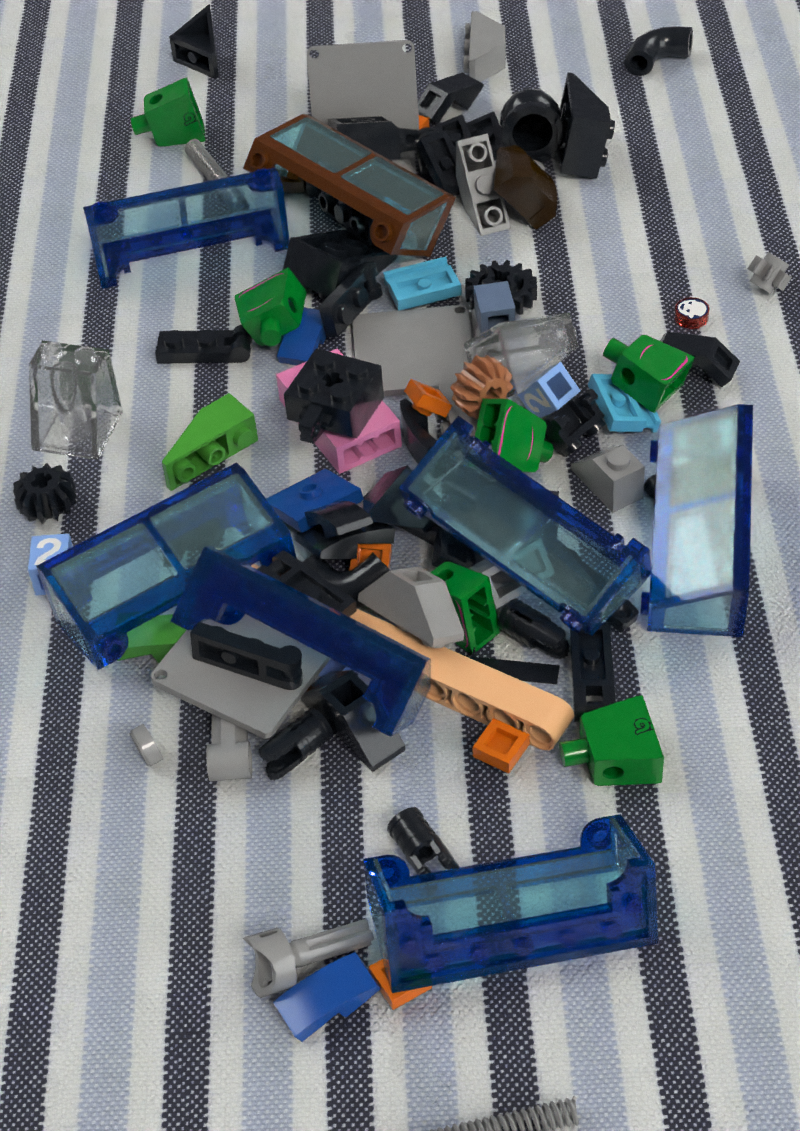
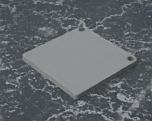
M394 40L317 45L308 48L307 66L312 117L328 125V119L382 116L392 121L397 127L417 129L419 131L415 49L412 41ZM404 44L412 46L410 52L403 51L402 47ZM311 50H317L319 56L312 58L309 53Z
M464 305L359 314L352 321L355 359L381 365L384 397L407 395L404 390L410 379L438 389V383L445 382L452 385L457 381L455 373H461L464 369V362L471 363L475 357L473 341L467 343L473 340L469 311Z
M225 587L215 595L152 671V684L259 737L269 739L340 647V637L332 632L328 634L312 623L241 591ZM226 595L233 596L230 599L223 598ZM198 621L211 626L222 627L229 632L247 638L259 639L266 644L278 648L288 645L296 646L302 653V665L300 667L303 673L302 685L295 690H285L195 660L192 656L190 632ZM160 675L166 676L163 680L156 679Z

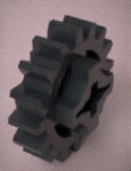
M506 260L503 265H498L496 261H492V265L488 267L481 264L480 272L471 270L470 278L465 279L466 302H470V309L473 310L474 285L508 281L515 305V312L522 315L523 307L531 309L533 307V300H537V277L532 276L531 269L522 271L521 263L510 266L509 260Z

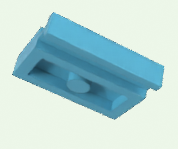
M446 256L383 272L384 283L388 286V291L398 311L462 295L461 283L451 265H448Z
M612 374L591 375L588 387L593 389L598 395L596 403L605 415L603 418L609 431L642 432L644 428H650L651 432L658 431L661 420L657 412L649 411L615 386L611 380Z

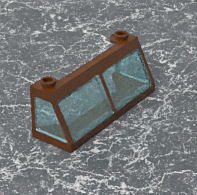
M301 114L256 137L243 169L258 177L277 175L286 176L294 180L300 177L373 220L370 228L372 242L390 255L430 257L456 199L455 196L306 114Z

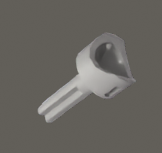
M362 919L293 940L290 943L281 929L277 927L244 937L243 940L255 952L256 966L251 987L260 998L288 990L296 985V968L372 945L371 941L374 940L373 932L369 929L368 921Z

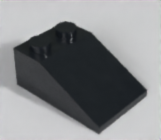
M568 72L559 108L564 128L563 143L561 147L560 145L558 147L560 173L597 178L600 167H605L608 149L605 148L607 139H612L615 121L610 119L609 107L574 73Z
M345 229L291 237L283 270L289 267L305 289H312L318 292V296L325 300L358 265L364 262H375L379 274L395 261L398 255H390L374 244L368 246Z

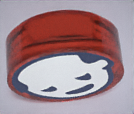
M699 298L682 299L675 306V321L684 328H700L706 325L709 320V305Z

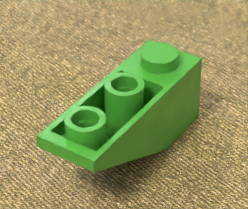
M230 393L200 409L162 460L167 488L170 491L176 489L258 441L254 414Z

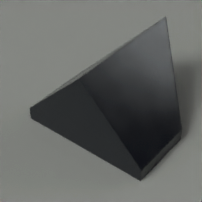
M209 4L170 35L169 38L174 62L216 79L219 77L218 59Z
M408 465L385 473L363 500V509L371 516L373 522L411 527L422 533L427 531L445 507V502Z

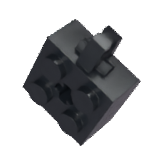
M382 116L328 119V126L391 161L401 159L400 153L418 149L416 143L419 141L417 129L397 127L392 121Z
M316 348L284 393L287 419L299 423L300 440L314 444L325 430L358 438L384 399L382 368L378 364Z

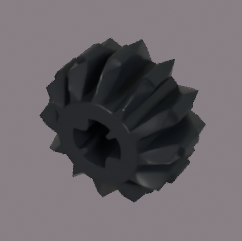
M48 463L42 468H36L32 465L31 472H21L20 479L13 483L16 508L20 511V514H24L29 522L39 519L44 524L47 519L51 518L58 521L60 514H70V507L76 504L77 495L74 479L71 477L70 472L63 470L61 465L53 468Z

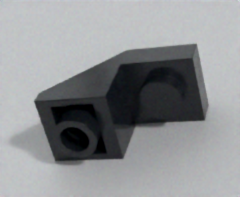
M463 72L429 83L418 100V113L439 124L452 103L468 110L484 87V84Z
M667 332L660 340L694 356L695 359L691 368L698 364L703 372L721 387L732 380L740 363V360L716 337Z

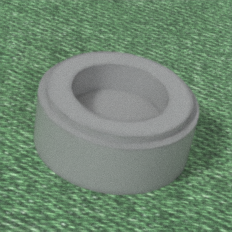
M144 724L130 731L131 733L129 734L147 766L151 767L163 760L157 745Z

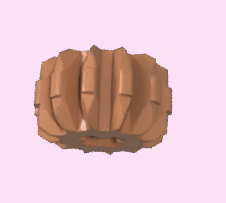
M476 355L471 363L464 362V369L461 373H455L457 381L450 387L454 392L452 400L456 406L462 409L468 416L478 419L482 398L508 399L506 395L513 389V385L510 383L512 374L497 359L491 358L488 355L485 357Z

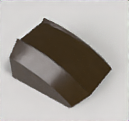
M517 145L500 147L496 158L494 190L537 230L556 217L557 191L555 183L551 176L521 147Z

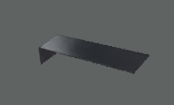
M475 647L473 648L471 659L516 679L528 682L557 684L560 665L481 658L476 656Z

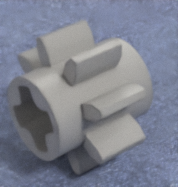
M770 252L766 254L764 259L756 255L747 268L754 273L750 282L770 294L775 287L783 291L792 278L785 273L790 265Z

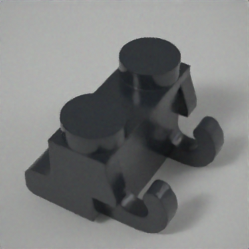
M589 389L579 397L574 396L559 410L544 420L547 425L544 440L550 442L557 453L562 451L567 457L583 444L579 437L584 433L591 437L606 425L602 420L605 415L595 403L598 395L593 389Z

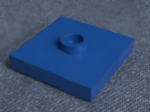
M325 468L264 499V503L268 512L303 533L314 527H309L304 512L342 500L358 504L364 498L361 488Z

